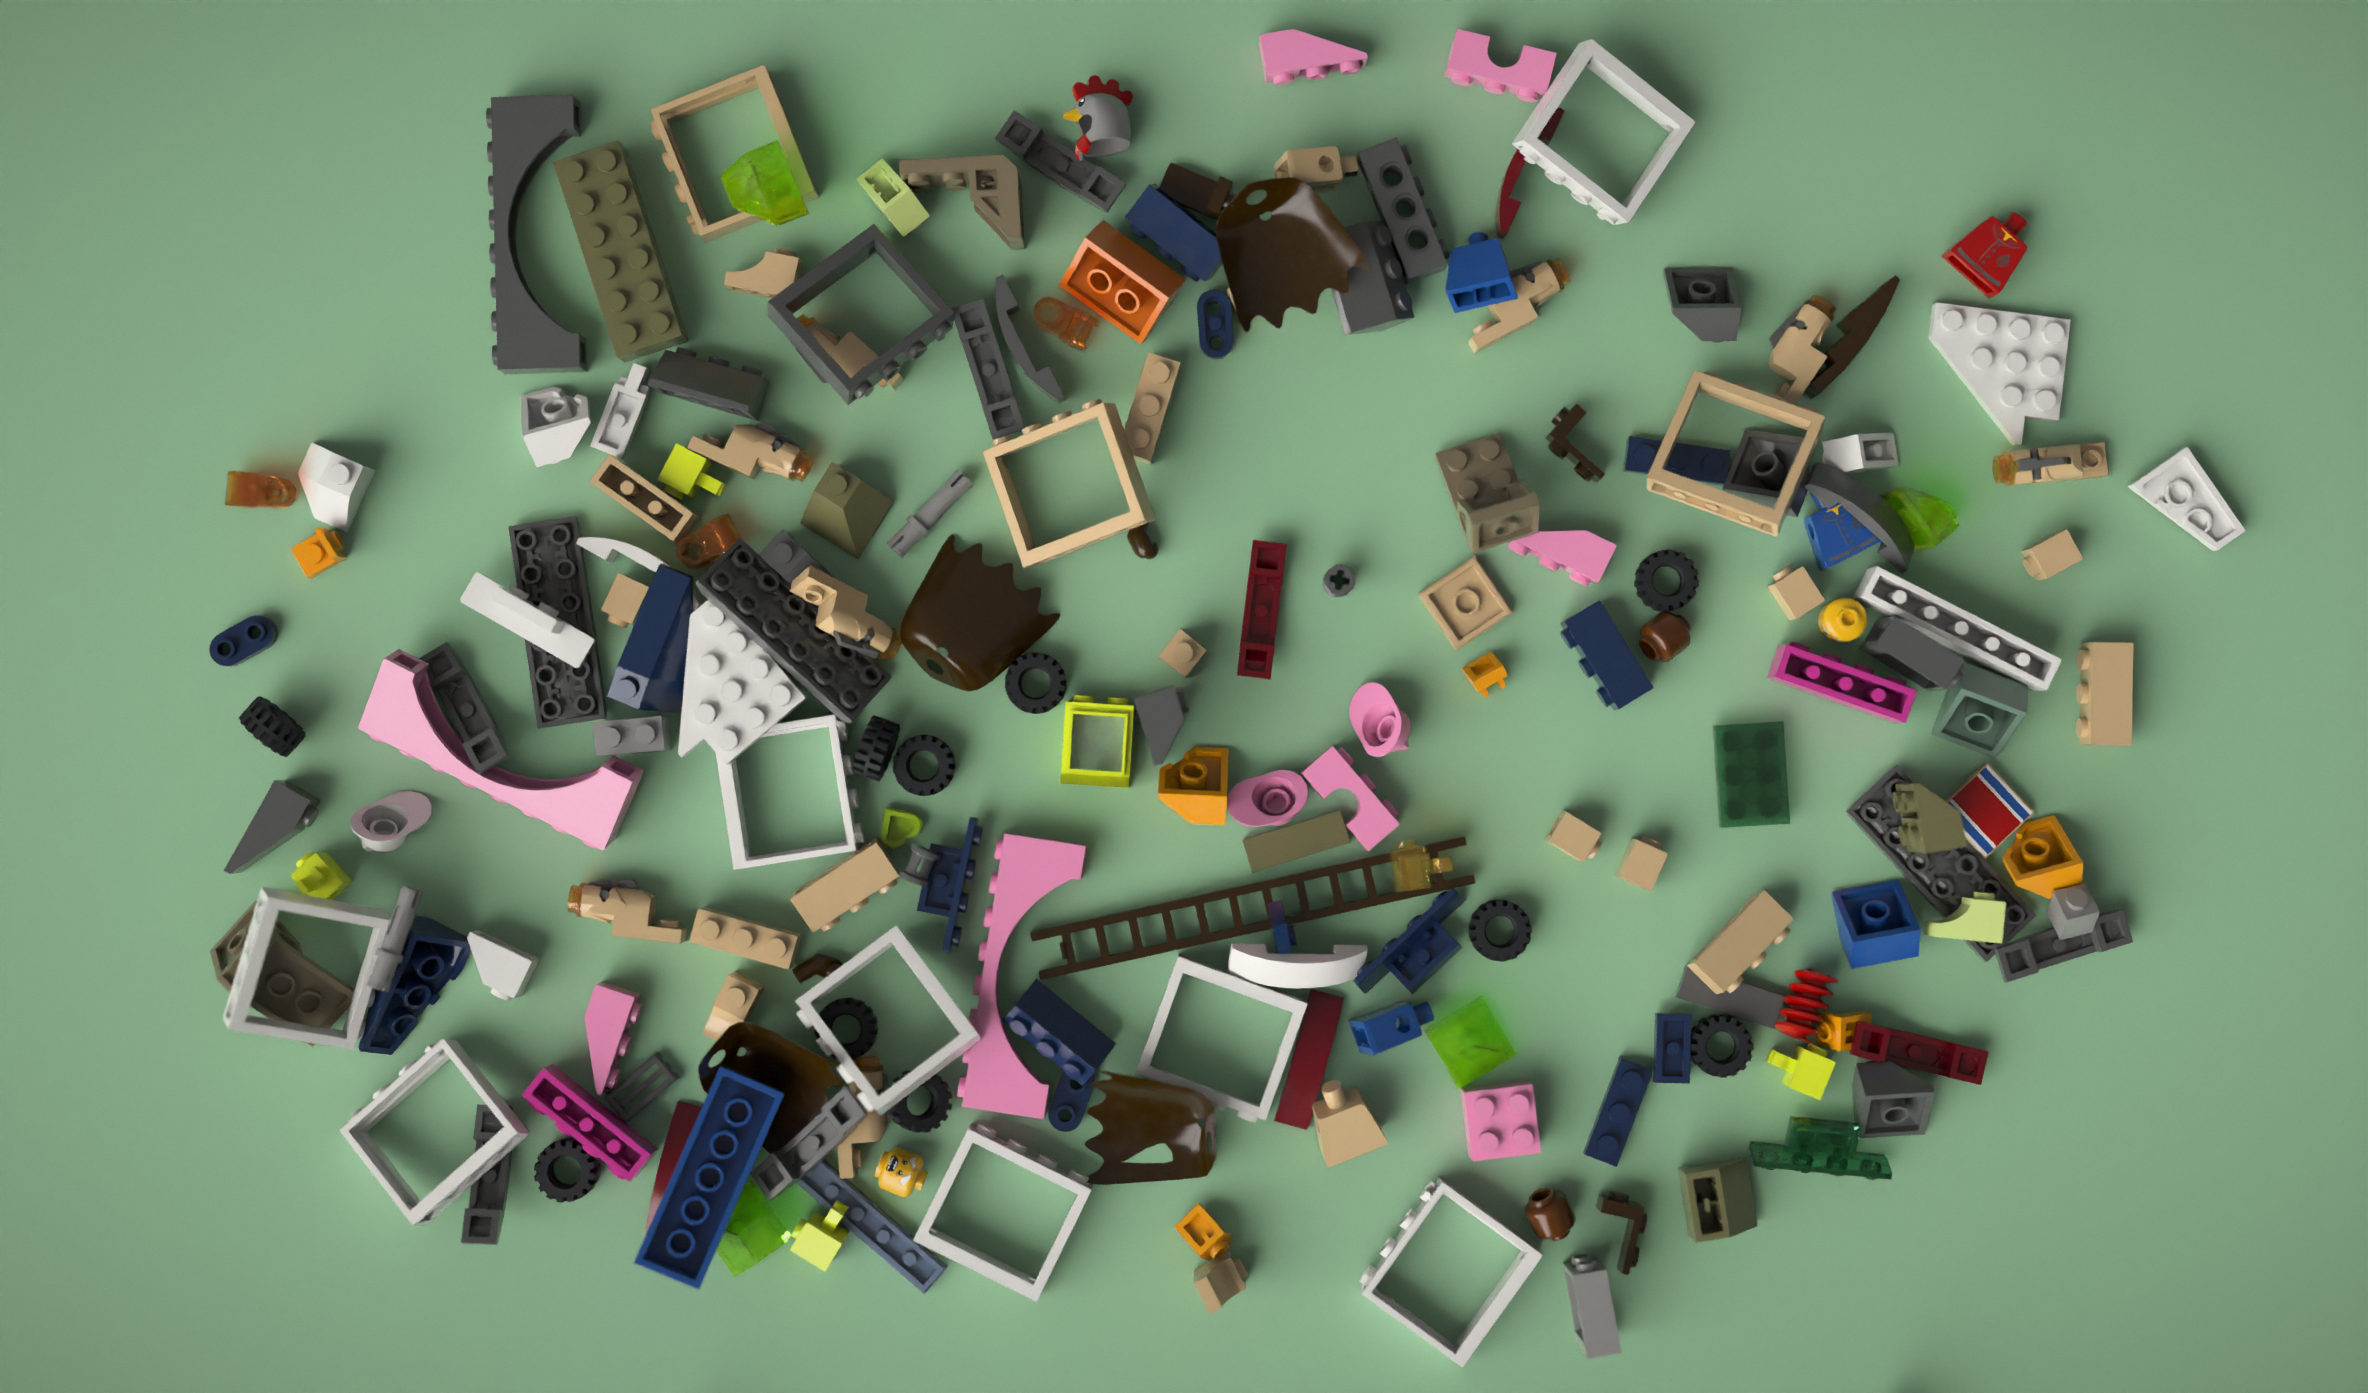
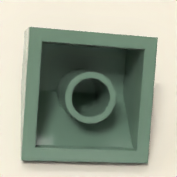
M1964 662L1960 668L1963 670L1961 678L1954 687H1948L1932 729V735L1996 759L2027 713L2028 686Z

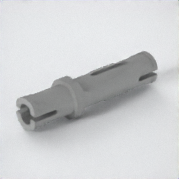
M956 470L955 474L914 516L910 514L906 518L908 522L887 542L888 546L903 558L922 536L926 538L930 534L928 530L973 484L959 470Z
M402 885L381 948L377 947L375 955L378 958L367 986L389 992L397 964L403 961L404 955L401 953L424 892Z

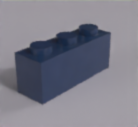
M1149 184L1125 216L1131 222L1129 228L1139 237L1145 239L1148 236L1158 244L1155 249L1168 260L1176 258L1184 265L1182 271L1194 281L1198 282L1199 279L1203 281L1210 280L1222 265L1216 232L1163 191L1158 185Z
M1600 600L1560 623L1564 629L1560 632L1561 637L1570 649L1575 647L1582 659L1578 661V664L1587 678L1593 676L1599 686L1596 693L1605 707L1611 705L1613 710H1618L1654 688Z
M1037 979L1002 1020L1010 1026L1014 1033L1026 1039L1037 1048L1041 1055L1053 1061L1064 1070L1068 1077L1076 1080L1082 1086L1094 1074L1116 1045L1114 1041Z

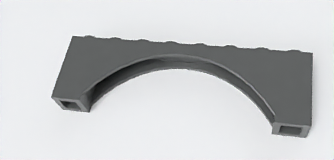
M574 95L491 97V108L486 110V121L488 128L492 129V142L487 143V156L489 162H492L493 175L488 177V191L490 196H493L494 209L489 210L490 229L494 230V243L490 244L489 254L491 263L495 264V277H491L490 290L492 297L496 298V311L491 313V325L493 331L497 332V345L492 347L493 364L497 366V370L504 374L587 372L586 338L580 333H569L563 329L537 302L523 276L516 244L517 220L520 206L534 175L561 145L572 137L581 136L580 102Z

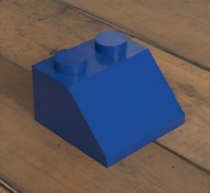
M1899 879L1832 892L1840 942L1851 969L1919 956L1921 929Z

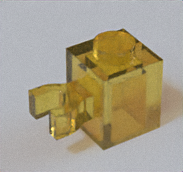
M1417 840L1396 842L1397 848L1389 849L1393 888L1396 892L1431 888L1429 873L1453 871L1451 857L1427 859L1426 846H1417Z

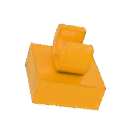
M1491 651L1462 667L1468 681L1485 698L1490 697L1487 688L1494 683H1497L1501 689H1504L1506 686L1503 678L1507 677L1508 674L1502 663Z

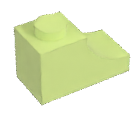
M883 158L856 178L861 187L903 237L918 228L923 221L930 217L912 190Z
M1974 892L1973 898L1962 897L1961 905L1950 916L1941 920L1925 921L1924 935L2002 943L2006 902L1995 900L1994 893Z

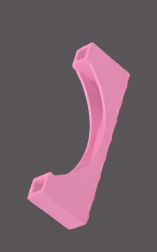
M400 649L384 658L358 729L368 733L369 737L373 740L386 742L398 748L402 754L416 757L428 763L436 771L446 772L460 779L466 786L479 788L491 794V797L496 801L509 803L521 809L525 815L539 818L551 824L555 830L569 833L581 839L589 847L605 850L616 839L644 770L613 755L600 768L568 778H532L512 773L496 765L479 775L476 773L462 746L464 743L463 739L447 721L437 703L427 674L429 663Z
M1004 833L1003 840L997 839L994 859L1000 860L998 873H992L989 893L995 894L993 907L986 908L984 927L989 928L988 941H981L978 961L984 962L982 975L976 974L973 995L979 996L977 1009L971 1008L969 1022L981 1040L963 1053V1063H968L966 1077L960 1076L957 1097L963 1098L962 1107L1044 1119L1050 1081L1042 1080L1027 1065L1008 1035L1005 1024L1002 1021L999 1006V967L1007 941L1017 923L1028 909L1041 897L1071 879H1082L1087 845L1012 833Z

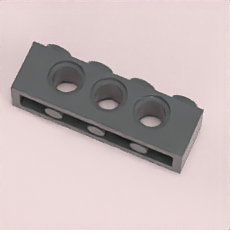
M1396 137L1358 152L1357 163L1379 218L1385 221V225L1391 233V244L1396 259L1402 267V275L1406 285L1443 271L1447 265L1446 259L1450 258L1444 240H1438L1433 229L1437 227L1436 219L1431 208L1425 209L1421 199V196H1424L1423 186L1418 176L1412 177L1408 165L1412 164L1406 145L1400 146ZM1390 171L1396 172L1401 178V183L1396 186H1390L1384 181L1383 175ZM1400 203H1407L1413 208L1414 214L1407 218L1401 217L1396 212V206ZM1413 234H1419L1425 238L1426 246L1422 249H1415L1409 244L1408 238Z

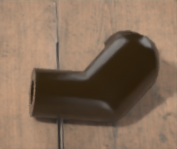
M1149 523L1129 530L1127 539L1135 555L1141 559L1151 560L1157 556L1159 548L1157 543L1152 542L1146 530Z
M816 954L792 969L799 983L802 984L814 975L826 978L843 964L837 958Z

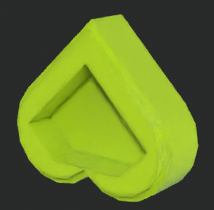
M885 807L881 829L883 844L891 849H897L902 847L908 838L918 836L923 828L921 817L911 811Z

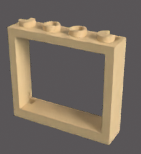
M765 64L650 109L654 121L649 122L656 141H663L666 152L661 153L663 161L669 173L675 171L679 181L678 184L674 185L675 191L681 204L687 202L692 214L686 216L688 224L691 226L693 234H700L705 242L819 198ZM759 88L799 190L710 225L670 123Z
M1694 370L1647 475V490L1777 537L1823 432L1825 416L1810 406L1798 407L1787 403L1781 396L1775 394L1767 396L1756 392L1747 384H1733L1722 380L1719 375L1713 372L1706 371L1701 373ZM1698 392L1807 430L1774 509L1664 470Z
M1101 399L1087 402L1082 405L1083 411L1074 415H1072L1071 411L1060 413L1052 417L1053 423L1042 427L1041 423L1028 426L1022 429V436L1012 439L1011 435L1001 437L992 441V448L983 451L1023 568L1043 564L1156 520L1115 403H1102ZM1098 419L1130 512L1036 548L1004 456Z

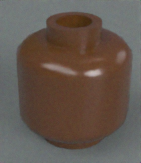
M1668 611L1660 612L1641 628L1640 648L1653 661L1669 662L1689 646L1690 625L1679 614L1675 615Z
M1546 1187L1535 1191L1529 1197L1525 1212L1535 1234L1542 1239H1552L1553 1241H1559L1567 1237L1576 1221L1575 1213L1567 1196L1560 1190Z

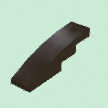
M1896 275L1886 281L1836 324L1844 336L1823 353L1828 356L1824 361L1827 368L1813 379L1805 390V393L1811 399L1818 396L1847 368L1867 343L1885 314L1900 282Z

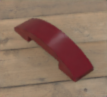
M1557 108L1537 137L1545 145L1548 146L1565 110ZM1519 149L1516 150L1506 169L1498 193L1495 218L1496 233L1500 239L1505 238L1522 203L1509 197L1526 162L1524 160L1525 156L1519 152Z
M1253 540L1237 676L1271 680L1287 544Z
M1310 988L1307 999L1308 1004L1301 1021V1028L1274 1121L1305 1130L1308 1129L1313 1113L1312 1105L1317 1101L1333 1044L1343 997Z
M1857 1021L1849 1054L1883 1063L1891 1061L1899 1066L1981 1085L1989 1052L1915 1033Z
M681 1101L677 1102L656 1174L645 1235L702 1106Z

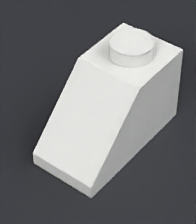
M1894 433L1856 434L1822 442L1824 450L1822 456L1823 463L1847 474L1899 466Z
M480 930L471 931L467 940L483 984L492 988L491 993L504 1000L509 1001L511 997L515 999L523 996L540 958Z

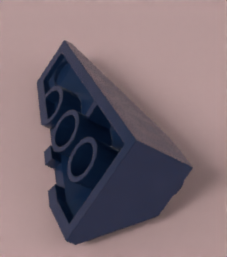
M662 563L659 564L617 665L607 697L639 710L682 712L690 614L693 613V576Z
M415 915L401 953L404 955L403 961L397 964L389 992L375 989L374 1001L372 1006L368 1008L365 1019V1031L358 1046L361 1052L386 1055L394 1053L418 1024V1016L429 1004L434 1005L440 998L438 993L450 979L454 981L462 972L471 952L466 936L429 917Z

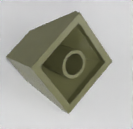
M831 462L814 489L800 523L859 559L894 501Z

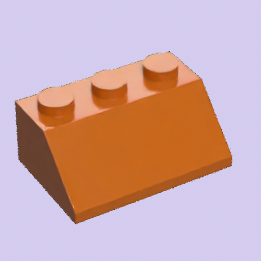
M1102 220L1085 237L1059 286L1139 344H1142L1172 304L1186 279Z

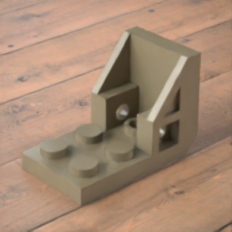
M1003 154L899 160L900 176L905 184L912 188L914 193H927L932 191V187L946 186L948 191H961L966 189V185H970V198L974 202L975 212L1011 250L1025 249L1021 180L1018 168ZM988 185H993L991 188H985Z
M1500 433L1435 453L1442 478L1467 545L1472 553L1539 533L1540 504L1533 489L1524 480H1518Z
M257 901L250 906L210 950L217 980L229 993L232 989ZM276 918L250 1007L269 1019L330 1029L350 1007L355 988L305 956L300 943ZM307 1043L312 1047L315 1045L313 1043Z

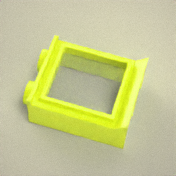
M1073 695V702L1065 701L1060 784L1129 788L1135 706L1128 705V699L1107 697V704L1093 703V696Z

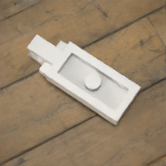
M633 363L628 378L621 376L618 383H614L591 442V447L625 460L649 398L648 395L651 388L645 386L650 369Z

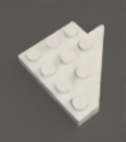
M1937 302L1932 304L1929 340L2012 446L2022 445L2025 418L2051 422L2059 420L2071 319Z
M707 600L690 614L678 754L680 757H685L701 742L706 740L722 761L729 765L806 700L807 697L768 653L713 603Z

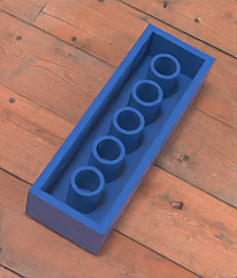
M720 1066L634 1261L635 1264L699 1290L785 1091L726 1066Z

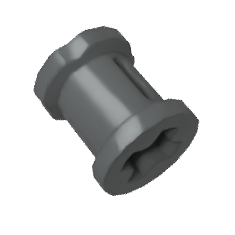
M1335 565L1325 573L1323 578L1325 591L1333 597L1347 595L1355 584L1354 574L1349 567L1344 565ZM1338 572L1343 573V579L1348 581V585H1343L1340 590H1336L1335 583L1330 582V578L1335 577Z
M912 844L910 848L913 851L905 871H901L899 876L914 884L928 887L930 882L927 879L934 862L939 860L941 855L925 847ZM921 859H924L919 873H917L916 870L918 868V865Z

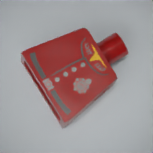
M2011 212L2003 223L1991 216L1944 252L1941 257L1990 299L1999 294L2027 251V245L2018 238V235L2026 228L2027 222L2015 212Z

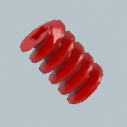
M1805 968V970H1795L1793 973L1794 977L1801 983H1790L1788 986L1796 996L1784 997V1002L1791 1008H1782L1779 1011V1014L1787 1021H1777L1774 1026L1781 1033L1789 1037L1814 1044L1807 1036L1819 1035L1820 1031L1812 1025V1022L1824 1021V1018L1816 1011L1817 1009L1829 1008V1005L1821 997L1833 996L1834 993L1826 987V984L1838 983V979L1814 969Z

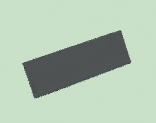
M1685 965L1676 993V998L1776 1029L1774 1024L1779 1019V1011L1783 1007L1785 997L1745 983H1741L1731 993L1726 990L1723 993L1715 994L1687 965Z

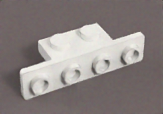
M477 572L474 574L460 598L463 604L575 668L582 666L595 643L593 637L558 618L559 611L543 602H540L539 606L528 601L529 594L513 585H510L509 589L481 573Z

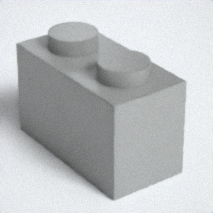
M668 716L593 722L595 756L604 757L672 750Z

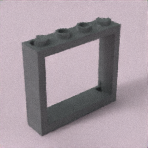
M875 224L871 225L768 301V317L848 405L857 398L869 396L875 388L874 385L882 379L888 381L900 371L903 363L909 359L912 361L918 359L926 351L927 345L935 339L937 341L943 340L945 334L953 329L955 315L954 310ZM877 253L934 316L850 378L793 313L873 254Z

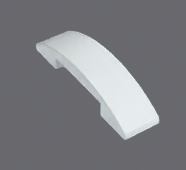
M581 537L576 542L577 545L612 563L620 552L654 572L657 571L661 563L673 568L659 557L625 542L600 537ZM693 588V609L696 610L703 602Z
M1231 944L1227 970L1230 975L1261 985L1298 989L1326 987L1355 979L1358 970L1365 964L1368 949L1367 945H1333L1331 954H1267L1266 944Z

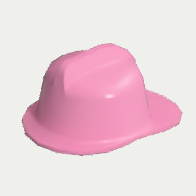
M1376 682L1366 683L1358 688L1350 703L1349 718L1366 752L1374 757H1380L1390 752L1407 750L1409 748L1408 738L1411 733V722L1407 714L1397 706L1390 692L1383 685Z
M1289 770L1272 771L1261 776L1246 779L1236 784L1229 792L1227 798L1228 811L1233 819L1242 825L1250 827L1286 824L1305 806L1308 798L1307 784L1300 775Z

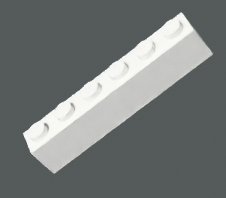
M1878 566L1866 570L1852 598L1886 617L1895 616L1935 642L2013 681L2027 685L2028 689L2032 691L2047 690L2062 659Z

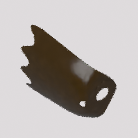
M1276 178L1250 183L1229 202L1218 217L1216 225L1218 248L1235 309L1245 332L1250 330L1251 322L1257 315L1262 316L1271 325L1279 329L1283 323L1284 312L1290 307L1301 308L1310 314H1315L1318 308L1319 297L1323 290L1332 288L1342 294L1349 292L1348 271L1350 267L1357 266L1364 270H1370V264L1365 255L1327 204L1308 184L1297 178ZM1256 190L1266 191L1267 195L1260 203L1250 205L1246 202L1247 197ZM1270 211L1271 218L1263 221L1260 215Z
M952 534L939 550L914 595L901 623L900 637L901 643L909 654L931 678L961 690L974 691L986 686L1004 672L1057 622L1060 614H1039L1040 587L1025 591L1018 590L1013 582L1014 568L1012 563H1005L995 567L986 566L982 561L983 547L981 543L958 553L954 549L955 538ZM940 647L945 648L948 652L947 657L942 656L937 652V649ZM931 659L937 662L942 667L944 673L938 674L927 665L926 660Z
M738 1022L729 1026L703 1057L698 1066L700 1083L707 1094L721 1065L785 1091L762 1144V1147L769 1154L781 1150L822 1112L821 1108L829 1101L827 1095L828 1086H844L842 1081L828 1067V1065L839 1068L838 1065L767 1028L750 1022ZM741 1047L746 1049L744 1056H737ZM720 1050H725V1056L722 1061L714 1067H709V1062L713 1055Z
M1097 1070V1072L1109 1075L1112 1078L1091 1082L1092 1086L1105 1093L1106 1098L1100 1104L1087 1109V1113L1101 1123L1103 1130L1100 1135L1088 1140L1085 1146L1100 1155L1104 1162L1099 1170L1089 1175L1087 1183L1111 1185L1200 1178L1209 1174L1216 1160L1215 1108L1209 1098L1193 1089ZM1199 1118L1205 1121L1203 1129L1198 1125ZM1209 1132L1211 1133V1136H1212V1152H1211V1153H1210V1151H1209V1146H1208V1135H1209ZM1160 1143H1165L1172 1151L1173 1161L1166 1163L1124 1162L1141 1151Z

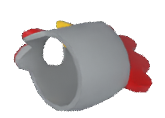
M1096 75L1088 79L1087 85L1076 82L1072 87V91L1077 103L1073 109L1063 115V118L1075 122L1081 130V137L1078 139L1075 147L1076 160L1082 161L1084 155L1106 157L1127 150L1131 144L1132 129L1126 107L1132 102V92L1129 90L1120 91L1119 83L1114 79L1108 80L1104 85L1100 77Z

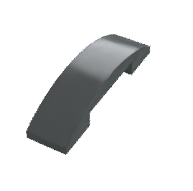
M1015 110L995 137L999 143L1034 169L1072 194L1108 213L1126 186L1125 182L1099 165L1096 167L1084 158L1082 161H1077L1075 152L1044 133L1041 127Z
M1003 274L996 277L995 297L997 314L1011 354L1023 373L1041 392L1059 404L1064 402L1065 397L1050 367L1047 366L1036 372L1009 318L1010 315L1020 311L1019 306Z
M982 298L952 308L955 312L954 321L992 439L1022 431L1025 426L984 299Z
M1819 462L1815 463L1804 487L1828 508L1840 503L1882 541L1878 553L1900 573L1907 571L1915 548L1909 531L1894 509L1873 489L1855 477L1832 466Z
M446 642L420 657L419 659L429 663L427 674L432 688L438 691L464 741L462 746L476 773L480 775L508 758L509 755L489 708L451 645Z
M2118 909L2099 914L2091 933L2059 940L2054 927L2014 940L1994 950L2004 982H2010L2038 973V970L2093 952H2104L2132 943L2133 939L2124 910Z
M848 1086L842 1088L821 1108L822 1112L781 1150L770 1154L750 1173L769 1201L781 1195L821 1163L866 1117L868 1112Z
M477 1104L473 1137L476 1140L475 1152L504 1127L487 1105ZM512 1150L471 1186L469 1207L465 1208L462 1244H498L507 1202Z

